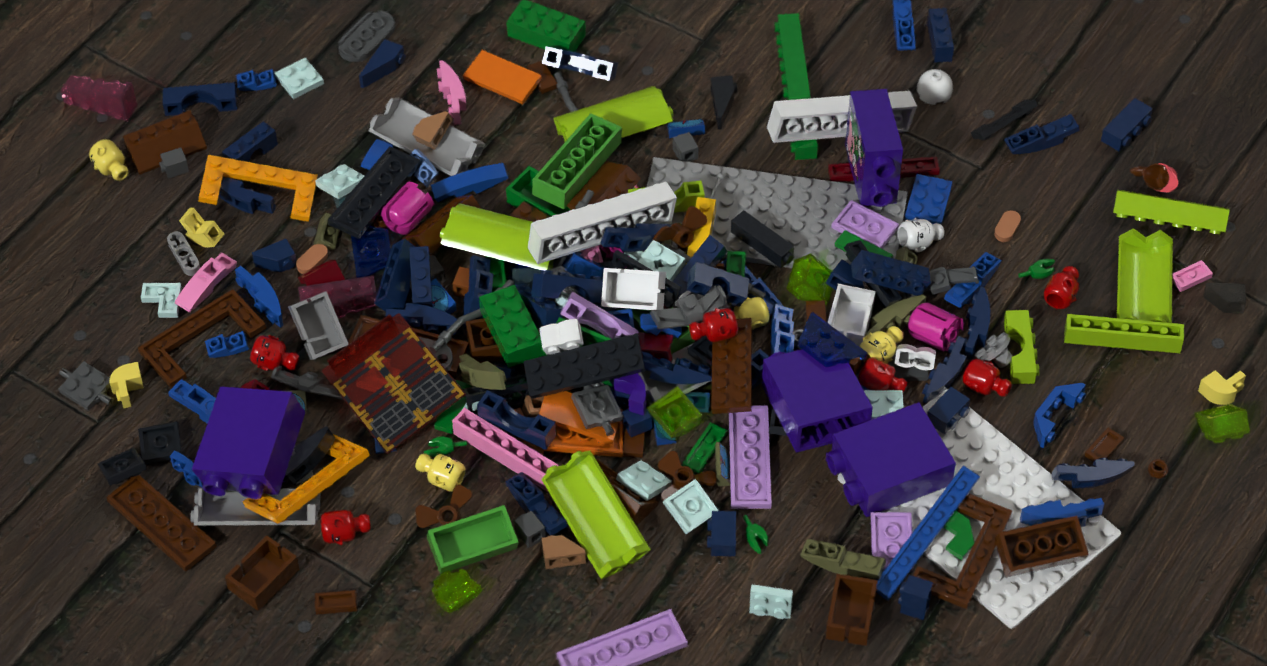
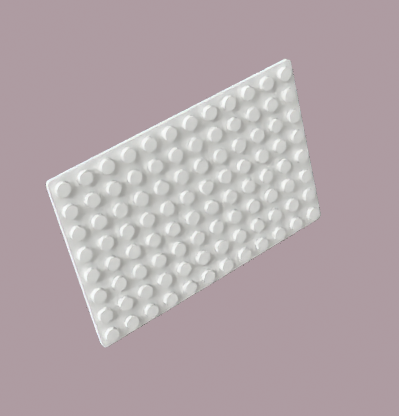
M948 389L922 407L926 414ZM971 408L965 418L962 417L958 421L957 426L953 430H949L945 435L936 429L956 462L954 477L963 465L980 476L969 494L1013 510L1004 531L1030 526L1020 521L1021 510L1026 506L1044 504L1047 501L1061 500L1063 506L1070 503L1085 502L1059 480H1052V474ZM840 473L838 475V481L844 484L846 483V481ZM946 488L882 512H911L913 533ZM962 514L970 520L975 543L984 522ZM1102 515L1087 518L1086 525L1081 527L1089 555L1083 561L1005 578L996 547L973 597L1006 626L1014 629L1120 537L1121 531ZM942 528L924 552V555L956 581L968 555L963 560H960L945 550L947 544L955 535Z

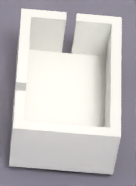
M604 268L601 306L663 310L665 293H661V289H665L666 272Z
M838 284L826 326V331L831 333V342L837 341L838 345L846 343V345L849 344L859 348V345L863 342L862 339L868 331L875 304L876 291Z

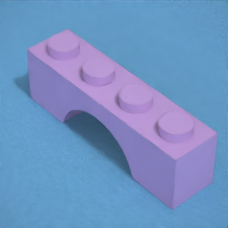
M573 291L560 313L568 319H577L579 323L588 325L611 339L639 332Z

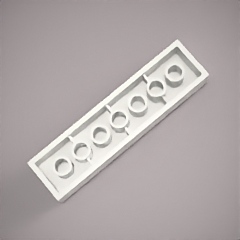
M910 91L888 92L898 132H908L917 108ZM850 95L774 101L767 124V129L773 143L846 137Z
M663 182L638 189L634 192L621 194L611 199H605L595 204H589L582 208L573 209L566 213L553 215L543 220H537L531 223L528 250L536 263L540 264L601 245L600 242L606 227L635 228L637 223L672 222L677 197L668 183Z

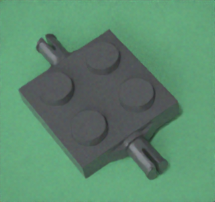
M83 361L72 373L65 368L60 370L59 374L65 377L66 381L59 387V392L89 411L100 401L105 402L109 406L114 402L113 398L106 395L111 387L110 377Z
M588 385L584 386L582 391L572 393L571 399L586 429L602 426L607 436L614 434L610 424L622 421L623 415L608 385L600 387Z

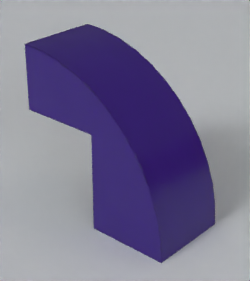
M637 373L614 379V390L630 395L628 399L629 411L644 416L646 411V388L641 376Z

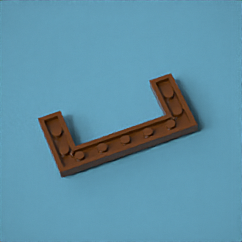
M232 289L138 347V351L168 386L172 388L181 379L185 380L187 376L168 352L228 315L232 317L250 338L265 330L266 324Z
M969 493L956 511L982 521L984 524L957 580L954 581L917 566L913 575L914 577L933 582L932 596L965 609L968 608L997 547L995 537L998 533L1004 532L1013 510Z

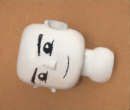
M914 218L913 220H905V222L900 224L897 237L902 247L906 246L910 250L921 252L929 247L933 240L939 241L944 237V228L939 223L931 224L928 220Z

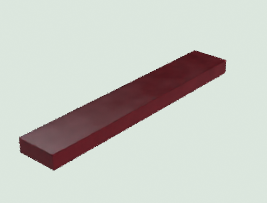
M937 157L902 159L900 178L915 177L917 174L929 176L939 175L940 173ZM850 163L828 164L830 181H854Z

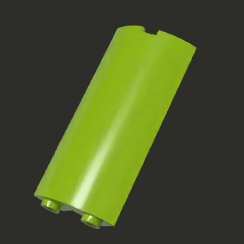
M652 86L553 118L558 135H562L566 142L590 113L621 126L622 138L672 122L673 110L670 106H667L661 89Z
M459 203L456 207L451 208L446 226L440 232L441 244L540 270H551L554 264V259L537 264L528 250L532 221Z
M1133 228L1119 236L1117 318L1172 323L1173 239L1162 230L1145 237Z
M590 450L585 452L577 451L571 455V460L566 465L558 467L554 465L546 470L547 473L541 480L581 547L585 549L587 557L601 579L622 571V567L629 563L631 565L651 550Z

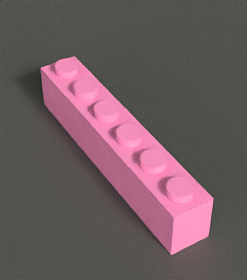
M466 408L452 420L454 435L467 441L470 445L518 474L522 472L532 483L548 492L541 479L547 473L546 470L554 465L558 467V464Z

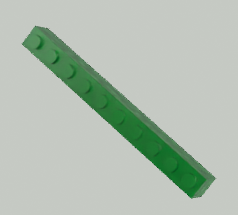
M799 13L778 14L777 22H774V30L778 32V35H776V45H780V48H778V59H782L779 62L780 72H783L781 74L782 85H785L783 97L787 98V100L810 99ZM817 139L790 142L791 153H794L795 160L817 159Z

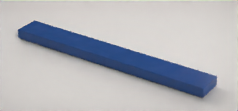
M964 465L881 574L880 579L877 581V594L889 601L980 478L979 475Z

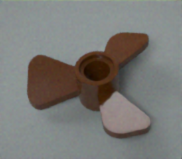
M690 206L687 209L682 224L674 223L671 227H662L653 237V240L661 242L671 239L678 244V249L685 251L687 255L688 246L694 239L693 231L704 226L707 223V217L695 206Z
M676 451L669 452L658 463V470L673 478V485L661 493L662 501L695 479L701 485L712 486L717 483L714 471L693 475V471L689 467L681 466Z
M456 485L453 489L450 506H443L439 511L424 505L417 506V525L420 528H426L439 522L442 525L461 520L458 510L472 498V491L462 485ZM452 511L453 519L446 522L445 514Z

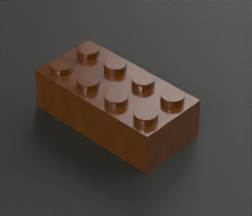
M528 311L529 314H530V316H531V318H532V320H533V322H534V318H533L532 312H531V311ZM484 318L466 321L467 337L472 358L479 363L503 361L502 354Z
M1077 516L1000 532L995 537L1005 578L1083 561L1089 555Z

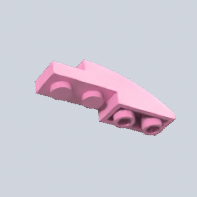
M442 60L440 61V68H437L438 79L442 80L438 81L439 92H443V97L448 100V105L452 104V107L448 108L454 125H460V111L467 110L464 89L454 70Z
M221 253L215 259L211 257L186 284L176 298L175 304L190 313L213 293L215 285L236 268L237 261L224 253Z

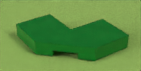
M955 511L943 527L955 535L947 544L945 550L963 560L971 551L974 539L970 520Z

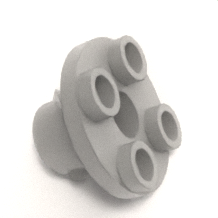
M1005 332L999 336L992 335L987 339V345L981 348L975 356L983 361L993 360L999 368L1006 367L1011 362V357H1013L1007 347L1010 342L1009 335Z

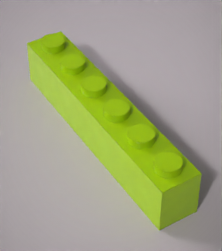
M1118 189L1113 213H1117V217L1127 218L1128 215L1135 216V220L1146 222V219L1154 220L1153 223L1161 225L1169 222L1172 223L1173 227L1183 228L1184 225L1191 226V230L1202 231V228L1210 229L1209 233L1213 234L1226 232L1230 212L1228 208Z
M1067 314L1064 330V343L1181 353L1184 341V324Z

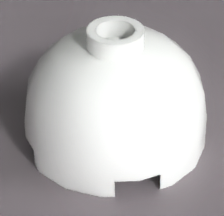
M931 69L920 76L917 84L920 99L932 105L942 101L946 103L952 96V79L943 70Z

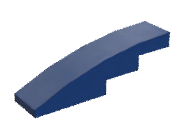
M499 163L453 175L432 184L431 188L435 200L440 202L452 195L460 197L473 190L478 194L509 177L504 163Z
M776 304L772 311L771 355L776 352H793L795 335L793 334L794 322L792 321L793 309Z

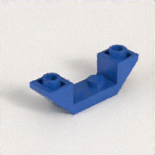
M1077 383L1055 386L1035 412L1033 425L1040 447L1044 448L1056 436L1054 432L1056 424L1050 421L1052 411L1058 409L1061 403L1073 409L1078 403L1081 404L1086 396V393H1084L1086 384Z

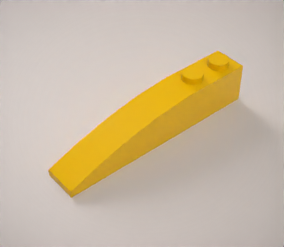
M697 197L695 207L706 215L707 223L693 231L694 239L688 246L687 255L690 257L696 253L708 236L712 235L716 213V199Z

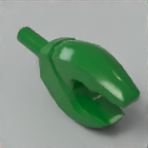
M1042 259L1036 261L1029 267V271L1019 273L1018 276L1022 278L1031 275L1034 279H1045L1055 271V268L1045 269L1053 265L1055 260Z
M436 437L430 440L428 445L430 447H439L425 450L424 454L431 457H436L439 454L447 455L454 451V447L466 446L467 441L453 442V439L449 437Z
M744 515L743 519L748 526L746 528L747 542L754 551L761 554V548L756 540L760 539L765 546H768V535L757 523L752 524L748 516Z

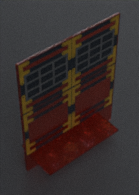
M400 313L394 317H391L390 314L327 360L329 365L321 370L387 454L466 395Z

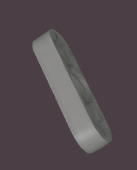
M181 232L170 233L167 237L169 248L183 272L188 276H194L200 269L196 255ZM174 240L179 241L180 245L177 246V243ZM182 251L189 252L186 256L179 255ZM190 261L193 267L191 268L190 266H188L187 262Z

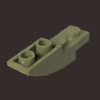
M926 296L910 297L886 307L872 318L871 329L865 336L876 331L887 332L891 326H896L902 330L905 326H908L909 318L916 307L921 303H926Z
M467 354L459 356L462 380L465 383L484 389H506V376L502 370L488 361L479 363Z
M811 539L806 540L801 552L803 559L837 574L860 578L865 576L880 579L886 564L885 558L846 551V547L843 545Z

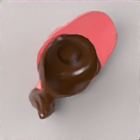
M1163 163L1152 164L1149 167L1138 166L1130 169L1133 175L1137 177L1143 176L1145 183L1156 191L1168 193L1175 190L1178 186L1175 169Z

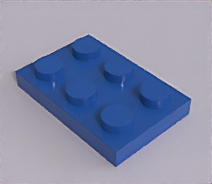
M917 174L906 210L905 220H913L914 218L925 219L931 224L939 223L942 225L953 181Z

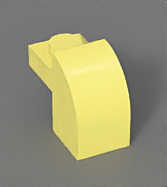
M189 208L179 220L187 230L185 235L192 242L200 246L215 247L224 235L215 221H204L195 208Z
M138 362L122 365L115 369L110 376L113 395L116 394L118 402L122 401L123 408L131 407L128 391L144 388Z
M1215 370L1201 380L1198 391L1212 403L1218 405L1231 404L1234 402L1236 394L1243 389L1246 375L1239 371L1226 380Z

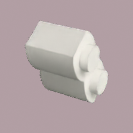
M569 319L558 324H549L539 328L542 349L546 355L579 348L584 345L581 325L577 319Z
M901 344L897 346L895 364L906 368L915 366L921 370L934 369L936 351L929 347L916 348L909 344Z

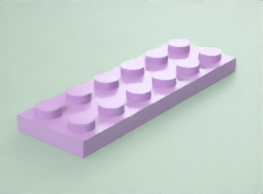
M752 406V412L729 413L731 509H771L768 406Z
M671 609L557 652L556 657L561 666H637L687 647L688 642Z

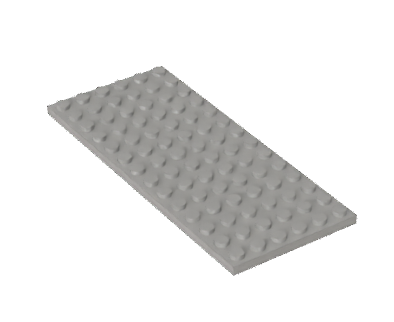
M653 157L647 187L667 182L674 192L684 182L702 180L706 198L711 194L718 179L717 175L719 173L724 175V179L720 181L713 196V199H716V213L711 236L723 244L727 251L746 252V262L777 266L731 233V220L743 210L794 245V258L791 263L783 267L831 274L841 259L851 265L850 260L845 255L847 252L835 247V241L842 233L831 228V225L851 200L859 203L855 184ZM898 190L897 204H888L883 207L874 205L865 207L898 223L900 226L903 223L908 192ZM687 211L675 212L672 222L667 224H670V226L674 223L682 224ZM898 230L882 248L893 254L894 259L897 249H899ZM673 242L671 247L678 249V244ZM727 252L723 256V259H727Z

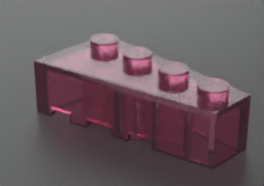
M71 75L61 89L64 103L75 105L85 110L95 111L102 115L105 114L116 119L128 121L137 107L132 82L120 84L117 80L105 82L104 79L99 78L93 81L90 77Z
M374 276L298 287L300 301L306 299L308 301V298L326 291L338 318L344 317L348 312H358L374 306L377 295Z

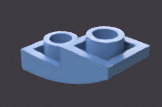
M414 149L410 156L419 159L421 162L414 176L426 187H429L438 172L419 149Z

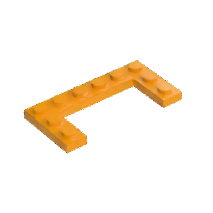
M208 155L198 202L217 205L223 177L296 190L291 219L309 222L316 186L315 180H317L316 174Z
M334 435L336 439L327 454L337 459L280 501L267 494H262L260 499L247 498L242 502L245 508L279 524L285 521L292 513L300 510L311 499L316 498L323 490L332 486L339 478L347 475L351 469L361 464L370 454L366 448Z

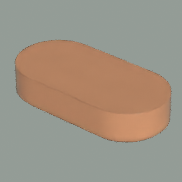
M1006 211L1002 215L994 232V236L998 241L1008 242L1013 238L1021 222L1020 214L1016 211Z
M315 244L296 261L298 272L305 274L321 265L328 257L326 246Z

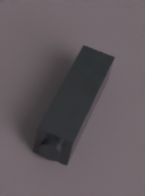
M743 210L731 220V233L775 265L782 268L792 262L794 258V245Z

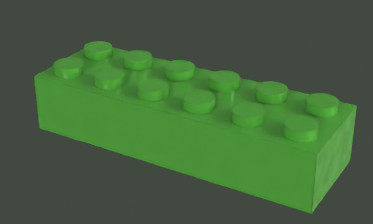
M590 113L533 178L532 195L565 209L566 205L620 145L622 127Z

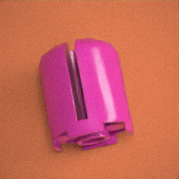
M407 182L382 208L381 216L384 223L397 234L407 235L412 232L434 205L429 193L424 194L417 188L418 184L414 182Z
M921 303L912 312L908 323V331L912 337L943 352L948 351L951 342H956L955 339L959 329L963 330L964 327L962 318L930 303Z

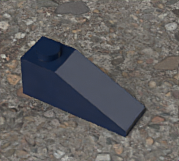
M384 39L359 75L361 88L371 85L397 70L399 65L403 64L405 54L402 45Z

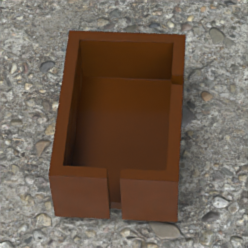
M266 536L240 561L241 566L237 564L225 576L228 590L259 611L300 568L296 555L284 547L281 549L279 543Z
M836 574L826 628V639L844 642V639H848V643L867 646L878 580Z

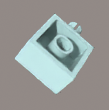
M655 240L651 242L644 252H624L625 255L653 271L666 272V278L672 282L686 265L684 257Z

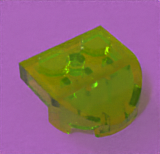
M459 569V572L451 573L450 570L441 573L434 579V586L431 588L437 604L449 614L458 610L459 607L483 592L481 586L472 580L467 571Z

